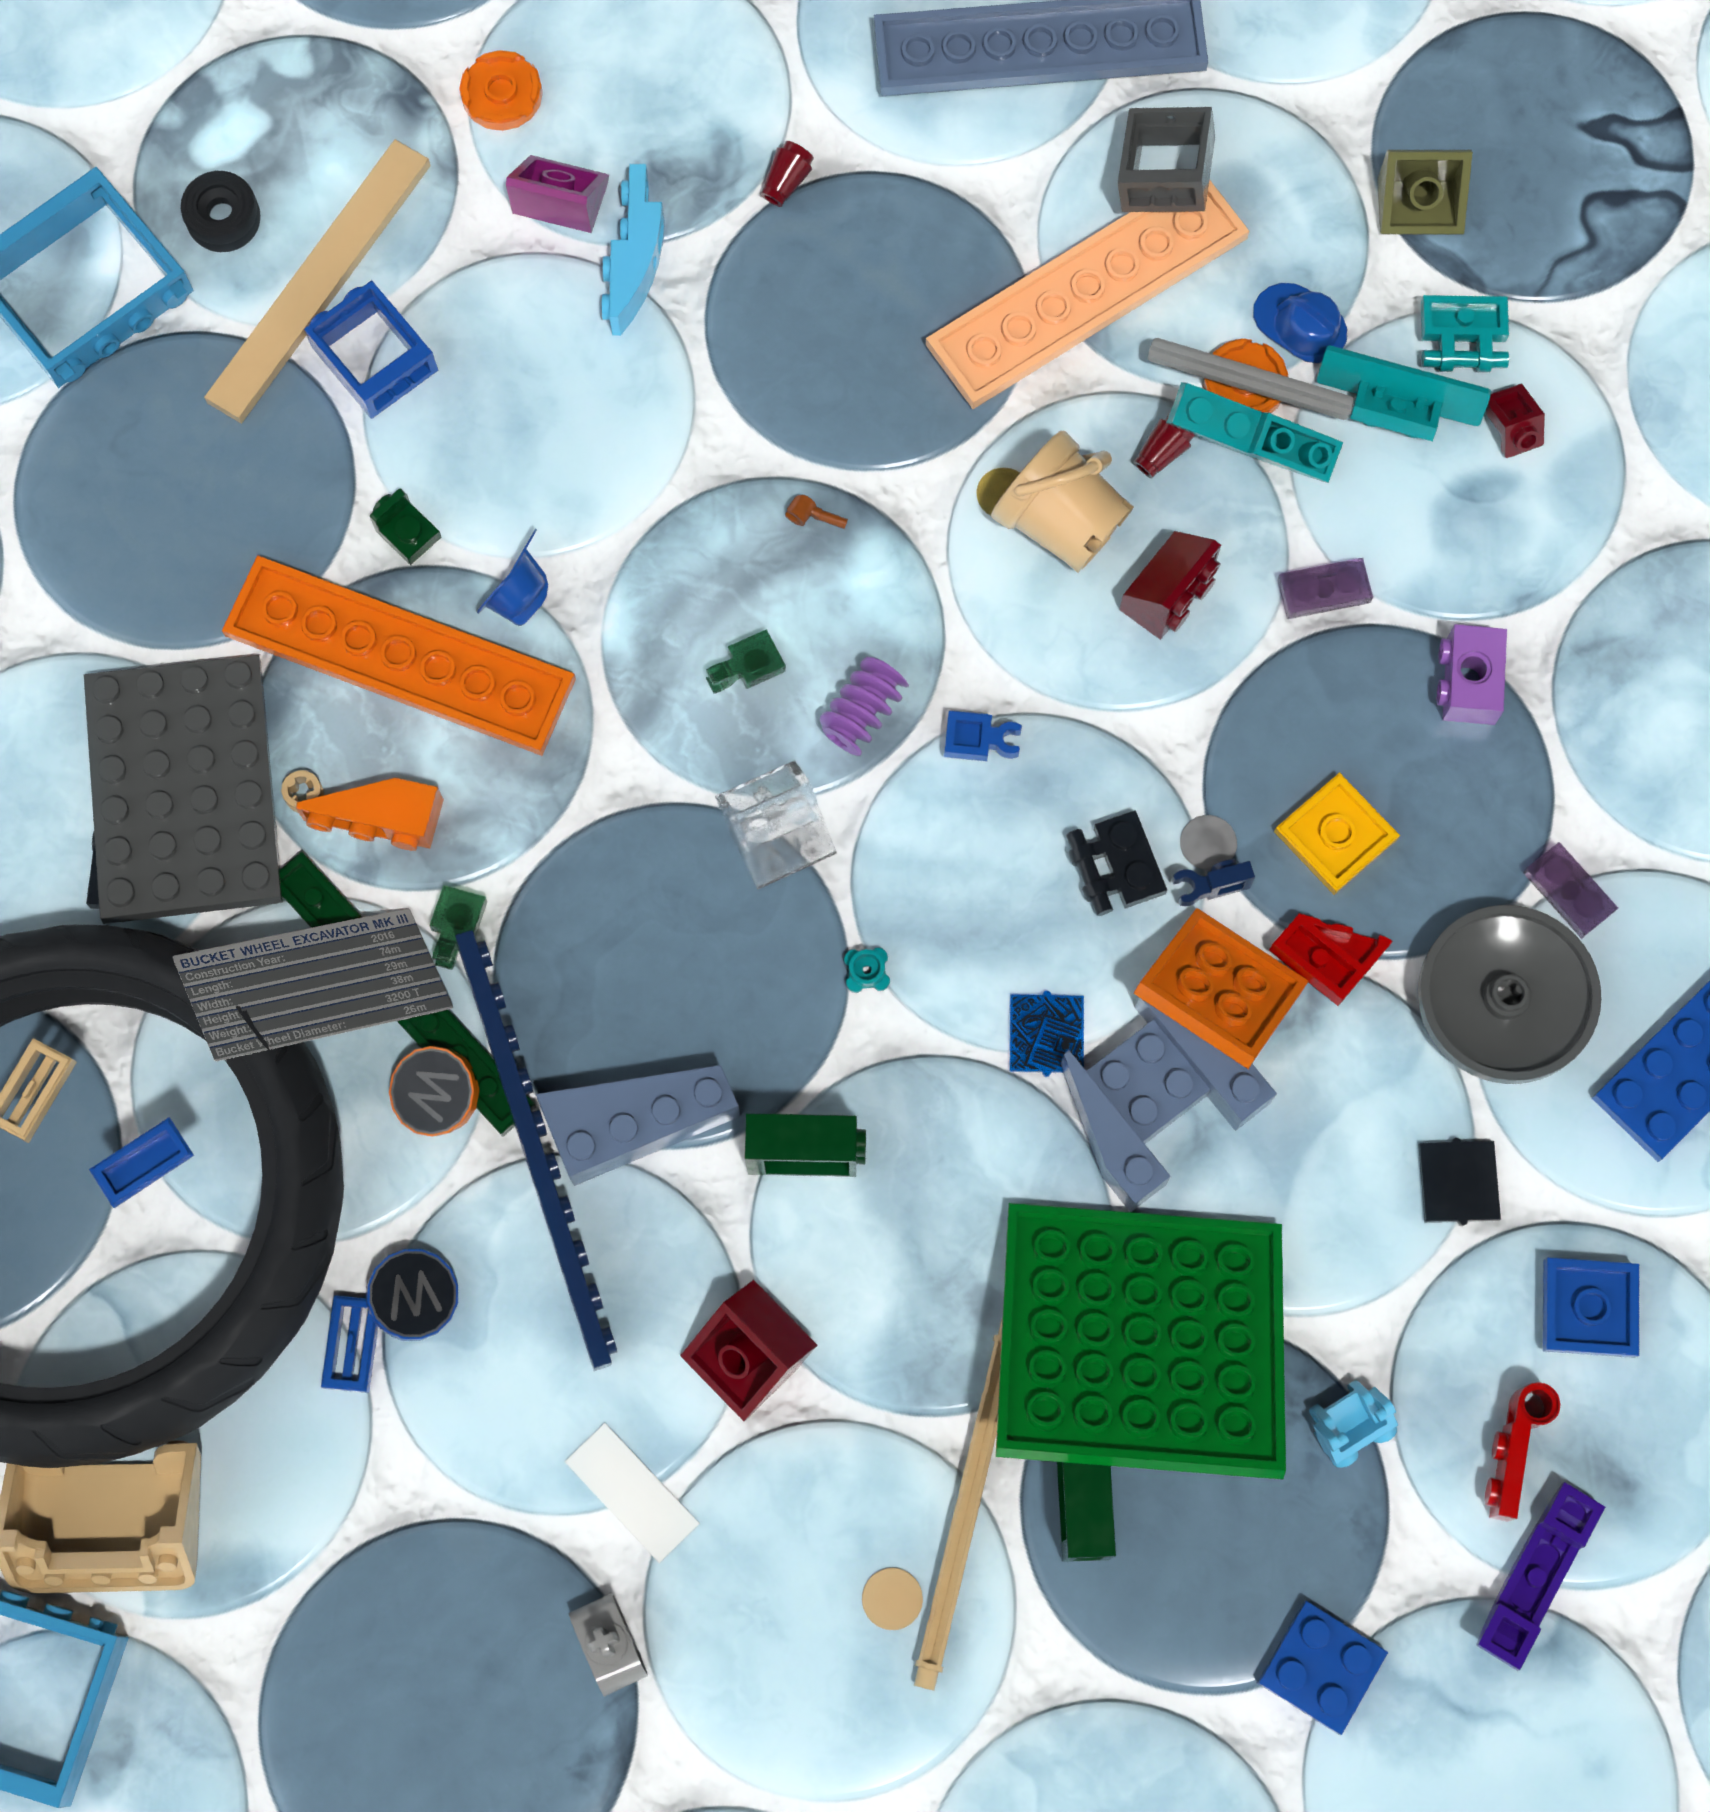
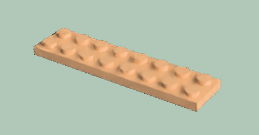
M1209 180L1205 211L1129 212L926 338V346L971 408L975 409L1247 240L1249 230L1211 180Z

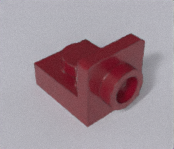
M1521 383L1491 394L1485 413L1501 434V451L1504 456L1510 458L1541 447L1544 444L1545 413L1524 385Z

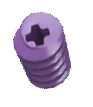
M866 657L861 661L860 668L862 671L857 670L853 672L850 676L851 684H846L840 689L842 698H835L830 702L832 712L826 711L820 716L822 730L834 744L855 756L862 754L861 749L855 743L857 739L866 743H870L872 740L871 735L865 729L868 725L875 729L882 727V723L875 714L879 712L886 716L891 715L892 709L885 702L888 698L895 702L902 700L901 694L895 687L897 685L909 687V684L899 672L884 661L873 657Z

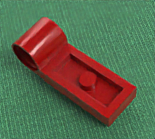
M1540 1382L1529 1384L1517 1390L1510 1398L1506 1425L1503 1426L1502 1432H1496L1492 1445V1459L1498 1460L1496 1476L1495 1478H1489L1485 1491V1505L1491 1506L1489 1518L1507 1522L1518 1518L1531 1429L1552 1422L1560 1411V1398L1557 1392L1548 1384ZM1528 1394H1535L1543 1401L1544 1413L1541 1418H1535L1526 1411L1525 1398Z

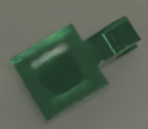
M766 629L728 646V655L731 659L706 669L708 674L706 680L713 694L729 688L739 679L742 680L746 689H749L784 673L786 665Z
M443 885L429 925L431 931L441 933L432 956L436 960L435 966L453 970L459 952L455 935L473 930L476 938L488 903L485 896Z

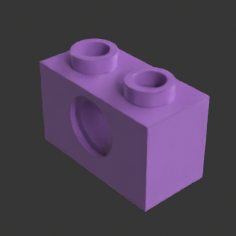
M1455 624L1447 639H1441L1438 660L1439 664L1445 665V680H1439L1436 701L1437 705L1443 706V721L1487 725L1496 724L1504 711L1507 629ZM1461 669H1473L1478 673L1480 680L1471 681L1466 679Z

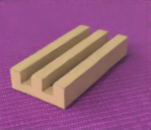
M33 1038L0 1092V1128L29 1143L77 1062ZM39 1055H45L46 1057L22 1093V1097L9 1119H3L2 1117ZM59 1062L21 1128L18 1127L55 1063Z

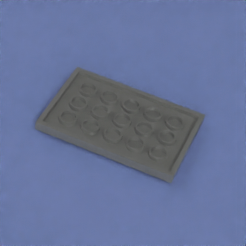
M259 655L83 674L99 910L102 923L109 924L283 903L262 666Z

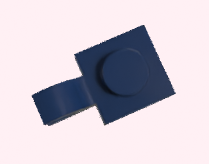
M1230 859L1213 865L1211 871L1207 872L1206 876H1200L1188 869L1180 870L1173 875L1172 883L1187 882L1192 886V893L1182 895L1179 898L1180 906H1191L1204 898L1211 900L1250 889L1255 875L1250 861L1237 864L1235 859Z

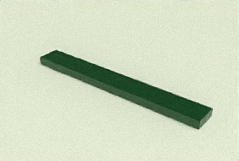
M300 852L280 870L282 897L310 928L362 918L303 852ZM448 1010L397 1021L420 1048L438 1046L453 1049L465 1057L472 1066L471 1070L474 1073L475 1079L478 1080L479 1096L476 1109L502 1137L515 1127L494 1059ZM526 1095L530 1106V1110L532 1112L536 1108V1105Z

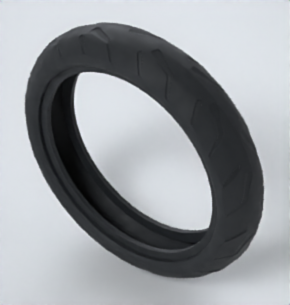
M60 925L0 936V1027L33 1013L58 1007L85 1004L114 1005L138 1009L161 1016L185 1027L206 1041L173 960L175 955L199 950L160 934L110 925ZM236 1006L257 1038L268 1049L225 1060L237 1077L248 1099L256 1123L261 1148L262 1185L257 1220L248 1249L233 1280L219 1301L177 1343L136 1368L108 1379L83 1385L57 1388L22 1387L0 1383V1462L39 1468L98 1464L132 1456L170 1442L201 1427L236 1402L264 1376L305 1323L324 1283L334 1253L344 1198L341 1142L335 1111L317 1062L304 1042L269 1049L267 1042L255 1028L247 1010L242 1011L240 1006Z

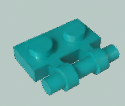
M1423 295L1420 303L1422 341H1438L1439 350H1423L1422 367H1438L1439 372H1452L1454 368H1476V372L1489 373L1492 368H1508L1509 352L1493 351V342H1506L1509 337L1507 296ZM1455 342H1476L1477 351H1455Z

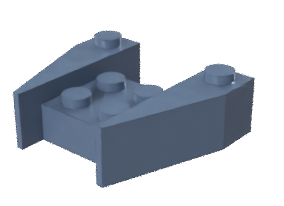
M1141 998L1138 999L1135 1009L1148 1023L1087 1071L1070 1050L1063 1055L1061 1062L1062 1071L1102 1178L1130 1212L1134 1211L1166 1186L1171 1177L1145 1145L1148 1141L1206 1096L1236 1131L1270 1105L1277 1095L1253 1064L1249 1069L1245 1068Z

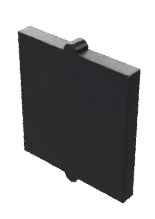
M1454 1138L1451 1142L1420 1143L1418 1145L1424 1223L1457 1222L1459 1226H1465L1468 1222L1501 1220L1494 1141L1461 1142V1139Z

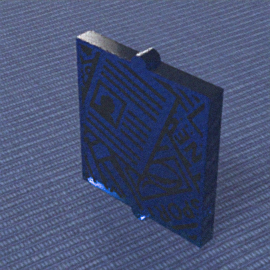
M1044 991L1043 995L1010 994V1072L1042 1073L1044 1077H1049L1051 1073H1064L1061 1062L1063 1055L1069 1050L1084 1068V996L1051 995L1050 991Z

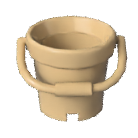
M1059 431L1039 450L1012 482L994 507L991 517L1007 529L1017 528L1079 573L1111 538L1110 536L1117 528L1116 525L1121 526L1134 506L1124 499L1099 474L1111 464L1112 457L1110 453L1100 451L1081 455L1079 453V444L1066 431Z

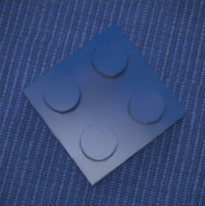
M1562 1258L1544 1259L1543 1352L1638 1357L1639 1264Z
M1304 1601L1257 1684L1336 1734L1342 1735L1388 1652L1308 1601Z

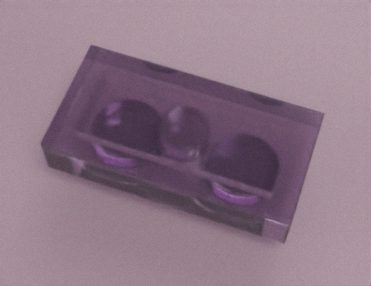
M1363 558L1281 573L1277 579L1287 619L1369 604L1373 599Z
M1560 842L1528 866L1523 872L1581 939L1619 909Z

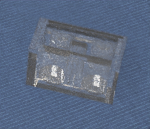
M795 760L715 796L729 833L757 890L837 854L811 783Z

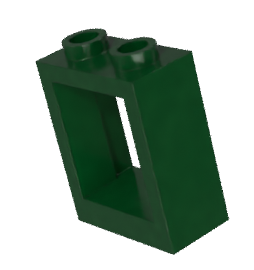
M746 1113L745 1163L748 1175L856 1177L857 1164L865 1165L866 1129H857V1116Z
M1057 1462L1062 1562L1101 1561L1114 1558L1116 1556L1111 1466Z

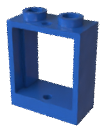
M372 280L363 287H356L349 291L341 303L329 311L317 314L311 320L309 326L304 328L312 349L371 419L439 371L433 352ZM377 313L408 351L363 384H360L329 346Z

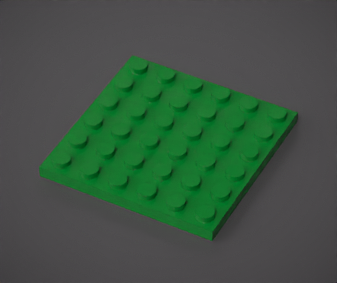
M1009 1203L995 1457L1283 1480L1286 1473L1282 1224Z

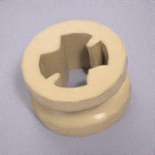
M306 770L290 773L282 783L281 793L283 799L297 813L296 806L297 802L300 801L296 795L292 797V793L299 791V784L306 783L309 789L314 787V791L307 793V800L324 796V790L318 778Z

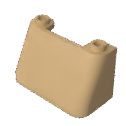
M180 1440L170 1441L156 1449L153 1464L79 1465L61 1468H39L7 1463L0 1495V1569L6 1582L10 1587L26 1593L182 1590L191 1587L195 1583L198 1555L201 1454L197 1443H188Z

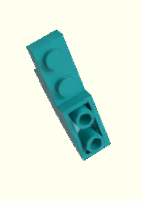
M1181 382L1167 420V424L1198 435L1201 439L1329 483L1343 445L1342 441L1271 413L1260 412L1187 382Z

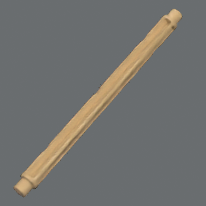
M1002 1319L998 1335L993 1337L995 1343L984 1391L978 1409L919 1660H916L915 1666H918L914 1686L933 1691L935 1690L938 1673H942L944 1668L942 1667L944 1653L997 1434Z

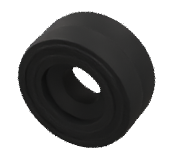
M228 171L204 173L190 182L181 199V215L191 237L199 245L210 251L230 252L237 250L250 242L259 228L260 208L253 190L244 179ZM225 203L232 207L230 215L225 219L216 220L210 217L211 209L217 204Z

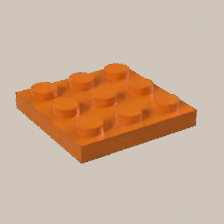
M1196 908L1140 981L1133 994L1249 1069L1309 981Z

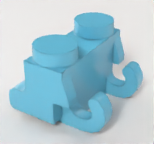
M1357 1380L1347 1385L1349 1394L1327 1408L1323 1409L1319 1404L1309 1408L1310 1415L1316 1423L1313 1427L1316 1431L1314 1434L1323 1451L1330 1457L1333 1465L1340 1468L1353 1464L1358 1458V1451L1372 1442H1387L1397 1433L1396 1427L1398 1423L1394 1416L1396 1410L1392 1402L1376 1387L1368 1391Z

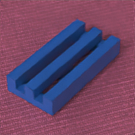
M334 1295L321 1388L358 1391L361 1393H369L378 1326L372 1321L369 1311L359 1380L353 1381L363 1308L368 1309L365 1298ZM344 1307H352L342 1380L334 1379Z

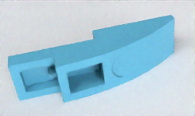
M629 164V180H622L621 182L622 206H628V218H621L620 221L621 240H611V256H603L604 282H610V294H602L603 320H610L613 336H621L643 305L653 284L663 246L665 225L662 202H649V181L646 164Z

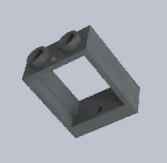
M1212 107L1129 108L1118 176L1122 212L1205 211L1215 143ZM1142 145H1199L1196 169L1139 170Z

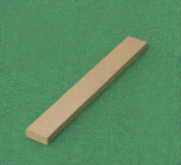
M394 139L204 396L207 404L237 422L243 423L306 337L304 328L309 326L311 320L317 314L325 311L430 168V161L427 157Z

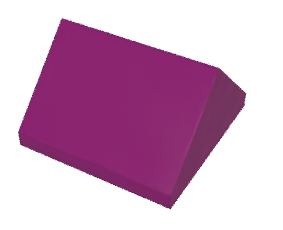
M530 155L506 178V189L512 214L592 233L608 185L609 174Z

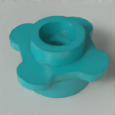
M882 948L861 951L853 949L848 951L844 957V962L849 967V978L846 980L847 988L853 993H859L862 989L875 988L877 991L887 989L890 984V978L885 973V963L888 961L887 952ZM870 967L871 973L865 974L863 968Z

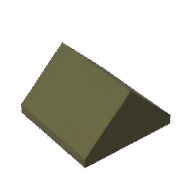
M1387 150L1377 178L1380 233L1464 234L1472 150Z

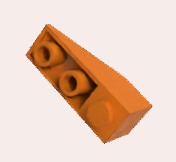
M391 778L297 802L296 810L302 819L306 821V825L312 829L331 832L334 827L349 831L348 834L351 837L371 842L374 841L375 837L391 840V844L397 848L416 851L417 846L431 848L444 799L436 786Z

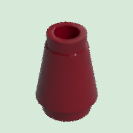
M785 141L782 148L777 147L760 195L769 203L782 207L785 200L790 197L812 171L813 155L802 146L791 141Z
M1169 415L1164 420H1158L1138 457L1133 461L1134 465L1149 478H1153L1191 448L1189 442L1195 437L1193 433L1167 424Z

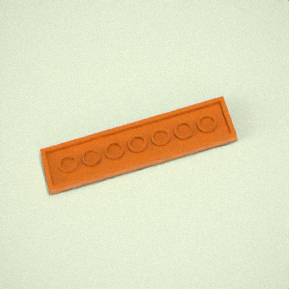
M258 555L222 629L225 637L541 756H543L576 680L575 674Z

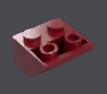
M1174 531L1123 594L1119 610L1160 640L1169 629L1176 632L1189 616L1190 611L1188 607L1194 598L1197 597L1199 600H1202L1213 587L1216 581L1213 576L1221 565L1217 561L1221 544L1214 539Z

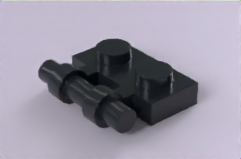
M1136 810L1095 824L1094 832L1098 840L1097 842L1087 843L1082 829L1066 834L1071 848L1068 855L1072 865L1079 868L1085 884L1082 891L1086 901L1092 902L1097 916L1113 911L1108 896L1119 893L1125 909L1166 895L1167 887ZM1105 857L1112 877L1101 879L1094 860Z

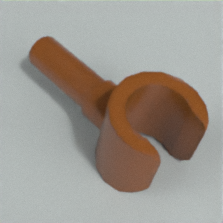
M806 495L796 496L785 513L787 519L799 526H804L810 516L845 529L848 521L846 518L817 507L816 503Z

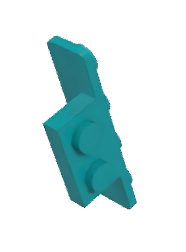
M1331 345L1326 347L1317 376L1319 384L1356 393L1350 419L1363 422L1371 427H1381L1403 433L1411 438H1421L1432 442L1440 417L1479 426L1491 397V390L1489 388Z

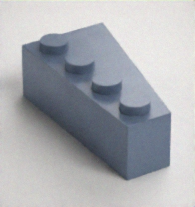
M721 1065L535 1094L567 1174L574 1186L740 1117L739 1106Z

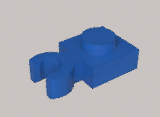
M949 711L944 757L987 761L988 751L996 750L1004 758L1019 757L1020 747L1009 746L1003 739L1007 735L1020 736L1022 725L1016 722H1006L999 727H991L992 715Z

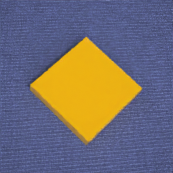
M1340 772L1274 830V833L1333 895L1338 893L1400 837L1396 830Z

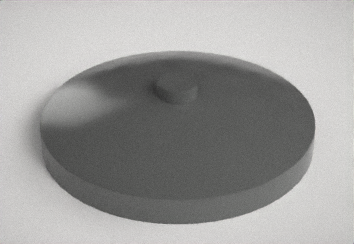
M1490 906L1475 910L1457 919L1441 933L1431 946L1419 975L1418 1003L1420 1014L1434 1044L1460 1069L1480 1079L1496 1083H1529L1541 1080L1560 1071L1574 1060L1588 1044L1597 1026L1601 1011L1602 999L1599 975L1594 961L1584 944L1568 927L1557 919L1538 910L1522 906Z

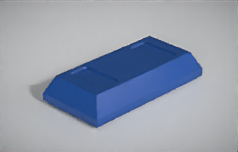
M168 1117L89 1170L112 1207L116 1208L195 1155L171 1118Z

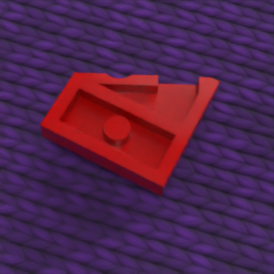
M1299 913L1275 940L1269 951L1296 973L1307 979L1313 987L1334 1004L1339 1006L1393 941L1381 935L1377 939L1353 933L1352 927L1337 923L1332 925L1326 924L1318 918Z

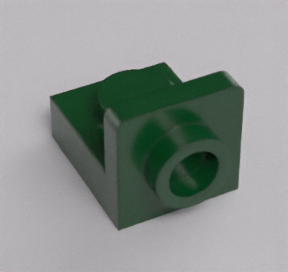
M401 488L392 495L388 494L382 497L375 504L370 515L375 531L410 566L442 538L440 531L410 503L408 495Z

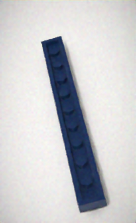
M473 930L455 935L463 966L593 1371L612 1365L610 1355L617 1353L616 1344L610 1327L601 1328L596 1311L603 1309V1304L596 1283L587 1284L581 1268L589 1265L581 1239L573 1241L568 1228V1223L575 1222L574 1214L568 1196L559 1198L554 1184V1180L561 1178L554 1153L545 1154L540 1141V1137L546 1136L547 1131L540 1110L532 1112L530 1110L526 1095L534 1091L526 1067L517 1069L512 1052L520 1050L512 1024L503 1026L499 1010L506 1008V1004L499 983L490 984L485 968L493 966L485 940L476 942Z

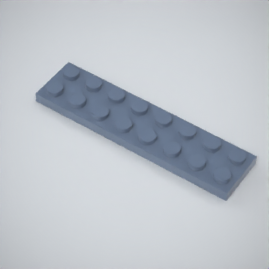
M1055 0L874 15L881 96L1207 71L1208 66L1200 0Z

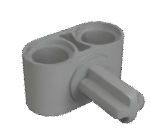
M613 1593L569 1613L575 1633L604 1697L648 1676L643 1660Z

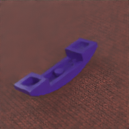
M1566 1482L1560 1485L1532 1530L1504 1581L1485 1621L1476 1646L1517 1671L1522 1668L1541 1631L1539 1626L1578 1551L1586 1546L1606 1508L1605 1506Z

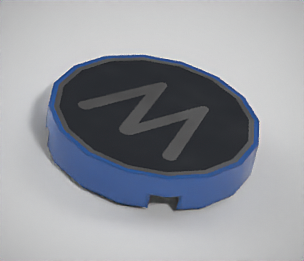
M403 1249L388 1255L374 1269L366 1286V1306L372 1321L385 1333L401 1341H421L436 1335L452 1319L458 1305V1283L452 1269L438 1255L423 1249Z

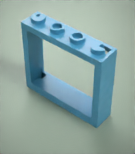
M97 167L91 169L0 234V280L104 206L110 209L165 277L52 358L0 296V318L58 389L65 383L73 382L80 378L85 369L100 358L112 355L122 342L133 334L141 333L148 329L154 319L168 309L180 306L187 296L194 291L185 271Z
M2 1590L0 1594V1615L104 1646L58 1781L0 1764L1 1791L56 1808L71 1807L129 1637L116 1634L118 1625L115 1623L90 1617L88 1625L71 1620L74 1612L72 1610L46 1603L44 1611L27 1606L29 1597Z

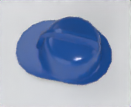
M1279 283L1269 286L1261 292L1254 303L1253 318L1258 329L1268 338L1305 362L1322 363L1327 346L1331 345L1343 349L1347 342V327L1344 318L1340 314L1335 302L1323 293L1312 292L1295 283Z
M536 528L509 575L477 611L478 614L486 607L513 624L522 626L542 606L547 597V577L527 550L537 531Z

